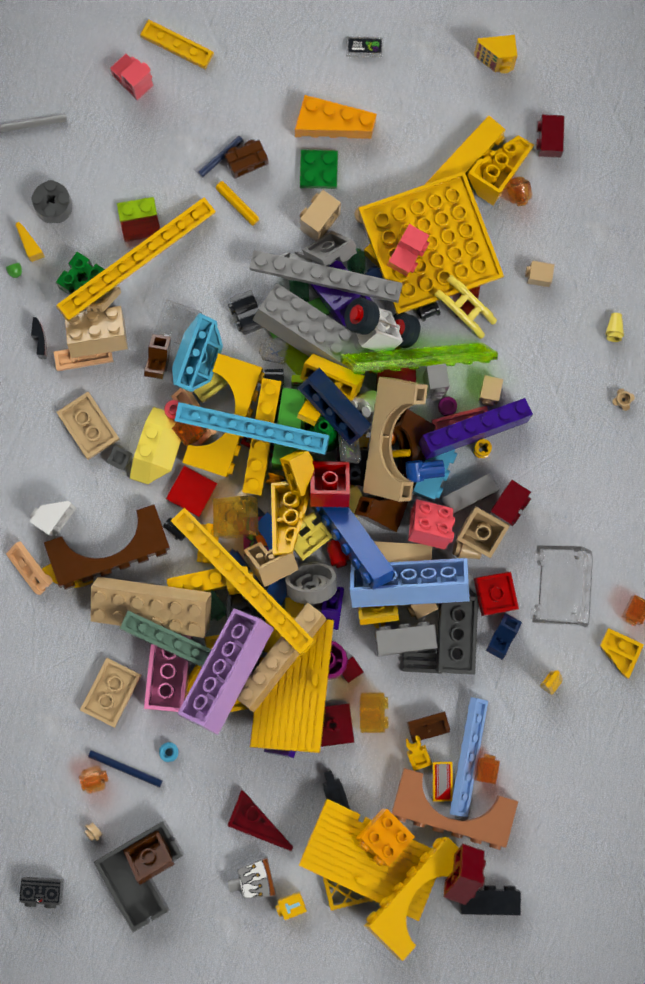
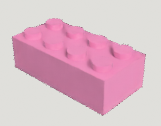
M182 635L190 640L193 639V636ZM151 644L144 709L179 712L187 696L189 661Z

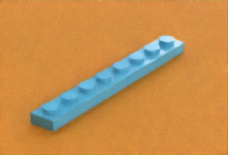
M178 402L175 416L176 422L326 455L330 435Z

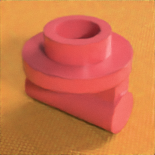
M171 400L166 403L164 411L168 418L175 419L179 401Z

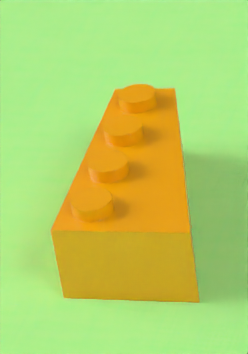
M304 95L295 127V137L311 136V138H318V136L330 138L371 139L377 114Z

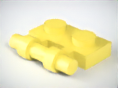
M313 512L307 516L304 515L300 531L307 527L309 532L302 537L300 534L298 535L294 552L301 561L305 560L332 538V535L322 522L316 526L312 523L317 518Z

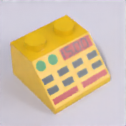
M515 35L478 38L474 56L494 72L509 73L514 69L517 59Z

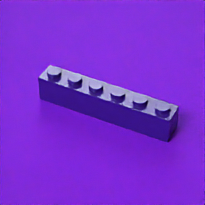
M526 398L424 434L418 444L427 460L525 424L532 417L533 413Z

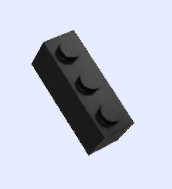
M484 885V889H478L474 898H471L466 905L459 903V913L465 915L521 916V891L516 889V886L510 885L504 886V889H496L495 885Z

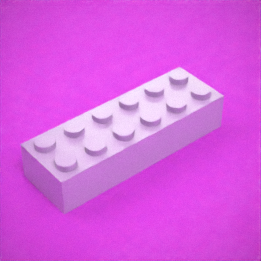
M233 609L184 700L178 715L218 735L274 628L260 618Z

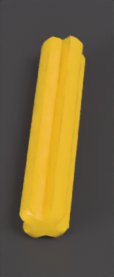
M220 181L216 185V190L251 225H255L259 221V217L224 181Z

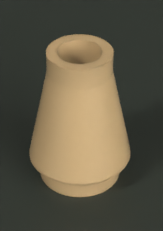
M458 540L454 543L452 554L457 558H481L482 553Z

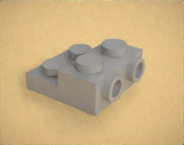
M330 231L302 250L304 256L323 266L331 264L335 259L340 262L347 261L357 253L356 244L352 239L334 231Z

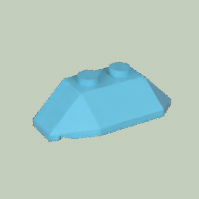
M199 313L184 332L172 366L174 385L192 392L211 382L214 374L212 371L218 353L221 354L223 348L216 320Z

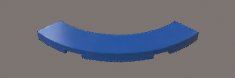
M267 512L254 526L264 537L269 550L273 549L272 516ZM285 577L270 584L267 590L281 607L287 596Z

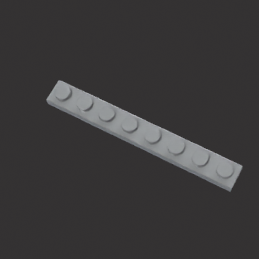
M256 250L253 251L249 267L251 271L395 303L399 302L403 285L401 282Z

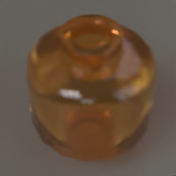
M524 177L511 179L506 187L509 201L517 204V206L528 204V201L533 196L530 181Z
M100 766L83 769L79 776L82 791L86 790L88 794L105 790V782H109L106 770L102 771Z

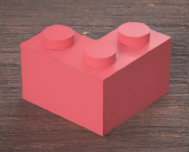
M125 54L110 67L112 76L136 100L153 86V77L150 74L151 69L145 62L141 63L133 56L130 58Z
M409 224L387 266L406 277L409 272L413 273L418 265L415 262L418 255L422 257L430 243L427 241L430 235Z

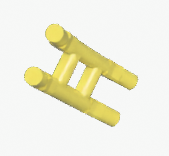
M451 275L447 282L462 295L456 302L441 290H438L435 296L450 308L479 339H482L485 333L473 320L479 313L492 325L497 322V319L463 283ZM467 300L475 306L468 315L461 309V306Z

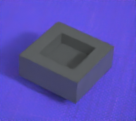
M114 445L107 463L125 471L133 454Z

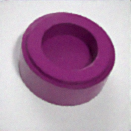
M443 397L439 401L438 410L440 414L448 416L456 412L457 402L454 398Z

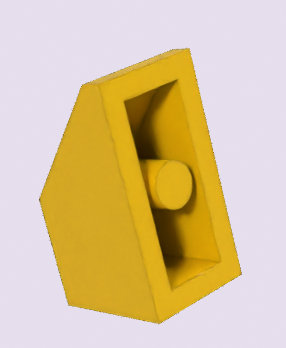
M298 449L280 458V462L291 493L303 496L312 477L314 466L311 454L308 451Z

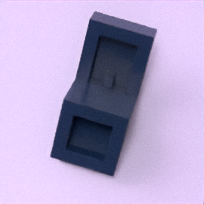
M505 613L486 651L503 660L522 622Z

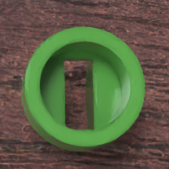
M20 263L6 267L8 275L13 278L19 277L22 273Z

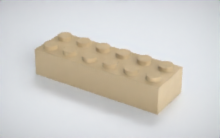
M98 577L91 586V622L120 626L126 612L130 611L180 635L205 638L210 628L212 593Z

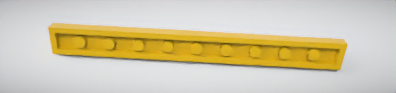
M203 197L58 303L56 308L67 321H70L214 215L216 211L206 198Z
M185 507L171 520L184 536L301 656L316 643Z

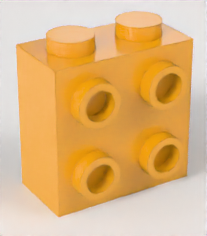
M381 809L356 837L359 841L358 846L365 852L369 851L374 856L372 860L380 867H389L415 838L388 809Z

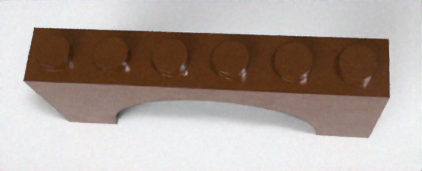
M406 409L400 415L394 427V432L399 442V450L410 449L411 451L410 457H399L397 468L405 478H407L405 462L424 460V455L418 442L424 434L434 431L436 425L409 409ZM360 496L354 514L384 530L397 532L408 501L399 502L380 496L372 498Z
M155 504L136 510L138 517L136 533L131 542L114 555L104 558H89L79 555L68 547L62 536L44 542L58 586L60 588L64 587V590L75 587L77 582L87 583L94 580V576L101 574V577L112 574L114 569L124 570L131 567V563L138 562V564L149 561L148 557L154 555L161 557L168 554L167 551L170 550V546Z

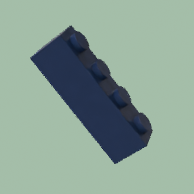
M320 368L315 370L299 385V391L349 445L359 439L371 426L370 422Z

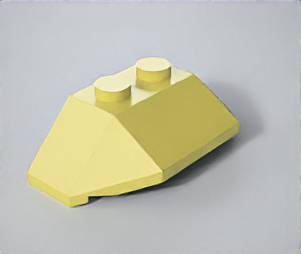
M153 407L145 422L133 457L129 478L131 480L148 485L172 471L183 434L175 419L168 418L162 409Z

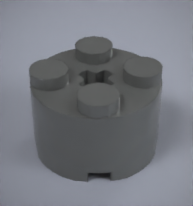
M48 180L34 190L31 197L32 204L41 220L51 224L62 223L68 219L72 212V199L65 186L59 182Z

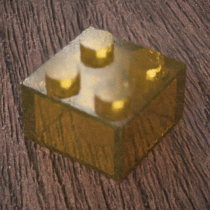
M249 495L213 498L214 537L229 539L258 536L257 498Z
M360 693V733H385V729H388V717H385V709H388V697H384V693Z

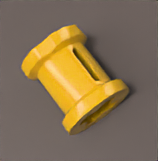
M480 439L474 446V455L479 459H485L492 450V444L486 439ZM485 446L486 450L480 452L479 448Z

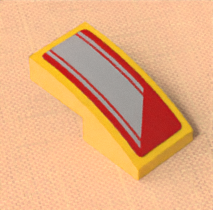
M432 762L433 802L452 801V762Z

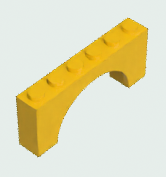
M218 353L212 372L223 377L230 385L235 398L234 414L251 418L253 409H250L252 402H256L259 391H257L258 384H261L262 378L265 377L263 368ZM225 432L222 437L211 444L204 446L188 445L182 463L228 478L229 474H233L235 468L233 460L240 453L241 446L239 442L244 437Z
M449 837L437 838L432 844L433 848L420 857V863L406 873L407 877L405 880L397 883L390 897H385L379 904L381 907L376 912H372L366 919L367 923L364 926L398 960L404 961L416 947L409 936L406 924L407 910L412 897L428 881L438 877L449 876L453 871L454 854L459 847Z

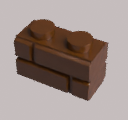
M252 139L247 141L243 147H233L227 151L225 158L234 178L269 164L268 157L260 140L255 141Z

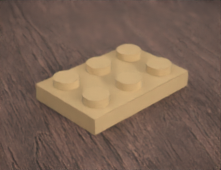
M86 392L56 412L87 460L120 440L89 392Z
M106 658L80 711L115 728L142 675Z

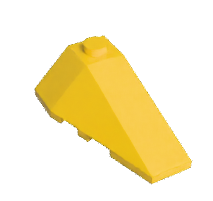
M518 135L498 150L492 151L487 157L479 159L467 175L477 196L494 206L534 147V144Z
M287 481L271 483L273 556L293 554L310 499V484L305 495L298 496L291 493Z

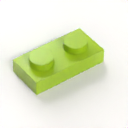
M154 197L117 203L121 223L158 217Z

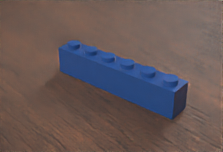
M312 507L314 512H318L321 516L323 525L325 527L328 526L331 530L333 539L340 543L343 553L350 557L353 567L360 571L366 585L369 584L372 590L393 580L394 569L349 507Z

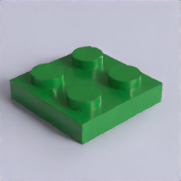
M301 150L300 188L337 189L338 151Z

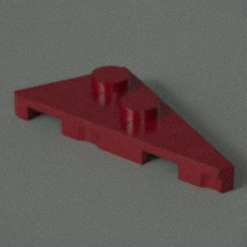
M241 790L227 826L292 851L293 845L245 791Z

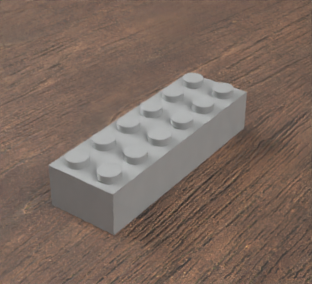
M278 283L273 287L253 318V321L308 357L314 353L355 372L370 351V349L361 347L358 342V336Z

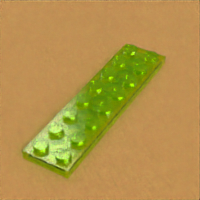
M483 342L340 354V362L355 374H364L365 371L379 373L383 372L384 369L400 371L402 368L407 367L409 369H419L420 366L427 367L445 363L446 366H455V363L470 365L475 361L490 363L491 360H498V352Z

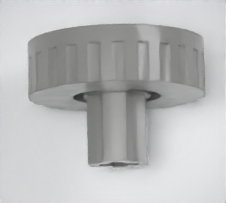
M319 562L297 565L299 570L285 577L288 596L297 603L305 605L309 603L315 609L320 608L322 602L333 597L337 591L334 569L327 564Z

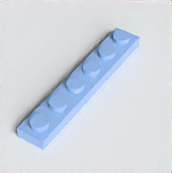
M470 698L457 776L454 783V793L450 809L451 815L468 817L488 706L487 700Z

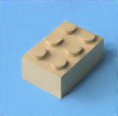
M121 306L109 307L104 312H100V310L97 312H93V310L90 312L84 311L80 312L70 321L65 319L67 345L71 358L128 349L125 319Z

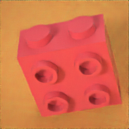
M416 499L410 511L408 541L445 550L454 539V532H452L455 523L453 508Z

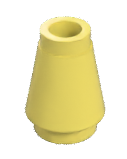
M621 313L611 314L605 333L607 340L610 342H620L622 337H624Z

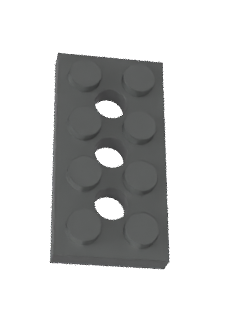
M470 596V601L439 603L436 672L475 675L478 622L477 597ZM456 610L462 612V618L459 621L454 617ZM456 629L461 631V638L459 640H456L453 636V632ZM456 648L461 653L460 658L457 660L452 655L453 650Z

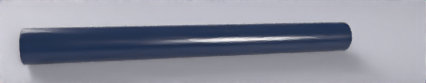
M91 750L88 755L93 760L160 788L163 780Z

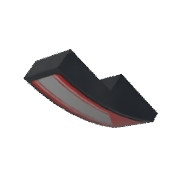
M33 317L31 336L34 340H38L36 355L39 359H47L45 332L38 318Z

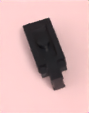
M331 770L324 772L327 781L323 783L326 799L350 809L340 779L334 780Z

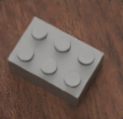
M429 621L420 622L417 624V627H410V624L398 625V629H391V626L379 627L378 631L375 632L377 657L437 649L435 624L430 625Z

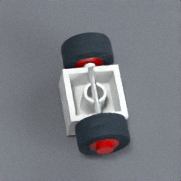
M364 298L354 299L348 305L345 312V325L350 331L357 334L361 347L389 355L396 347L409 348L416 343L420 335V322L415 316L405 312L392 315V312L378 308L376 303Z

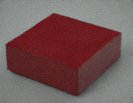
M354 656L348 659L347 668L342 674L347 683L364 673Z

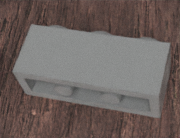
M446 363L426 367L423 374V382L425 385H428L426 399L431 398V401L441 400L442 396L446 395L450 387Z

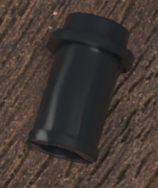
M169 518L166 521L167 524L164 523L163 528L174 535L176 540L182 541L185 538L184 534L171 522L172 518Z

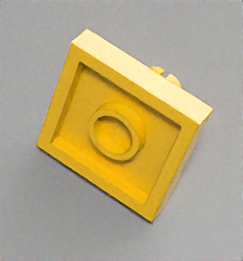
M397 605L358 607L360 625L373 624L375 628H379V623L381 627H385L386 622L399 621Z

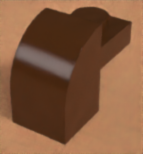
M152 334L148 347V360L144 370L145 377L163 379L169 363L171 337Z

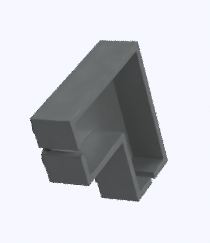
M165 820L94 861L132 932L167 913L170 909L152 878L139 885L123 850L145 838L149 833L158 830L166 841L173 861L182 857L184 853L177 840L174 839L172 841L170 838L173 836V833Z

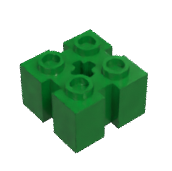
M76 252L68 263L71 269L69 272L64 270L56 284L61 290L70 295L105 269L98 264L92 267L90 259ZM84 277L87 278L86 281H84V280L80 281V280H81L82 278H84Z

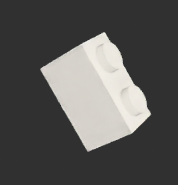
M69 501L41 505L39 509L35 508L31 513V520L29 522L55 539L76 510V507Z

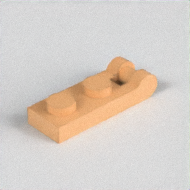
M21 541L15 543L6 553L7 557L37 595H41L45 591V587H49L52 584V578L43 572Z

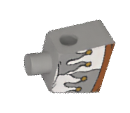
M268 857L239 868L237 870L239 878L228 880L230 892L242 890L243 898L276 896Z

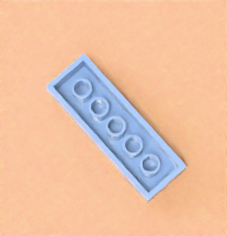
M467 558L389 562L394 569L393 580L372 590L369 584L366 585L360 571L356 570L351 564L350 596L352 608L470 601Z

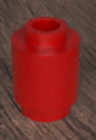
M335 540L327 542L328 547L326 549L331 565L336 566V568L347 566L350 558L343 553L340 543Z

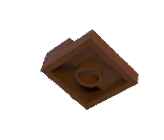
M158 830L149 833L145 838L123 850L139 885L175 865L166 841Z

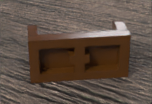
M445 711L407 722L412 743L416 742V735L420 737V740H425L450 732Z

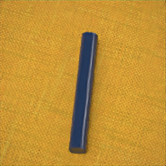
M238 136L200 169L198 174L203 178L225 158V154H227L229 149L238 147L244 140Z

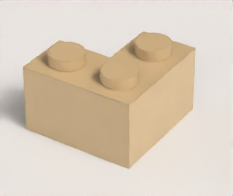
M261 542L243 550L250 569L264 587L299 570L294 554L273 556V549L267 551Z

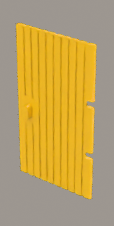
M326 620L313 636L316 643L302 656L299 654L255 710L250 740L251 748L320 753L334 620ZM275 628L265 645L264 653L268 654L281 637Z
M326 799L298 866L380 903L385 897H390L394 892V886L400 881L403 882L407 877L406 873L420 863V857L432 849L416 840H412L389 867H380L372 860L374 856L369 851L365 852L358 846L359 841L356 839L361 831L370 823L371 819L365 817L363 823L359 822V813ZM436 878L422 885L414 894L408 906V917L416 921L420 920Z

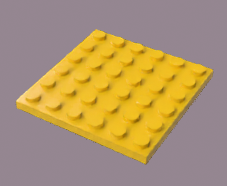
M465 171L358 208L383 279L403 283L399 302H392L397 315L439 301L440 299L435 296L438 290H441L449 297L459 294L460 292L447 282L451 275L463 283L468 290L504 277ZM410 224L430 235L427 239L430 243L423 256L418 255L415 261L418 265L414 272H409L406 277L388 267L387 264Z

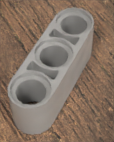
M489 473L442 498V501L446 507L453 508L454 515L493 495L499 489Z

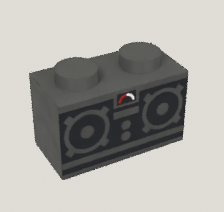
M21 878L19 903H25L24 906L36 907L37 904H44V908H56V905L62 904L64 879Z

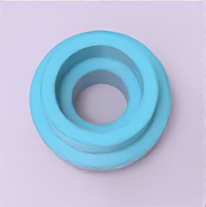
M165 743L159 749V756L165 762H172L178 757V747L173 743ZM168 748L173 751L171 756H167L165 753Z

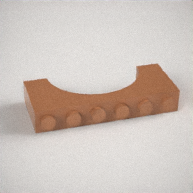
M403 768L391 811L399 821L405 822L406 819L414 821L413 825L424 828L426 824L433 826L432 830L443 833L444 830L452 832L451 836L460 839L464 835L471 837L470 841L481 844L484 841L490 843L489 847L498 850L501 849V846L506 848L519 801L497 795L492 807L483 815L470 820L450 819L439 814L427 801L422 786L423 773Z

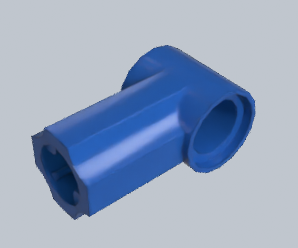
M414 460L405 462L406 476L410 481L421 482L424 479L445 477L443 460L425 462Z

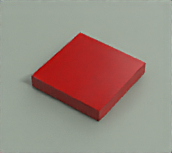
M183 466L166 500L182 509L185 507L188 512L200 518L218 483Z
M511 572L474 578L481 616L519 609Z

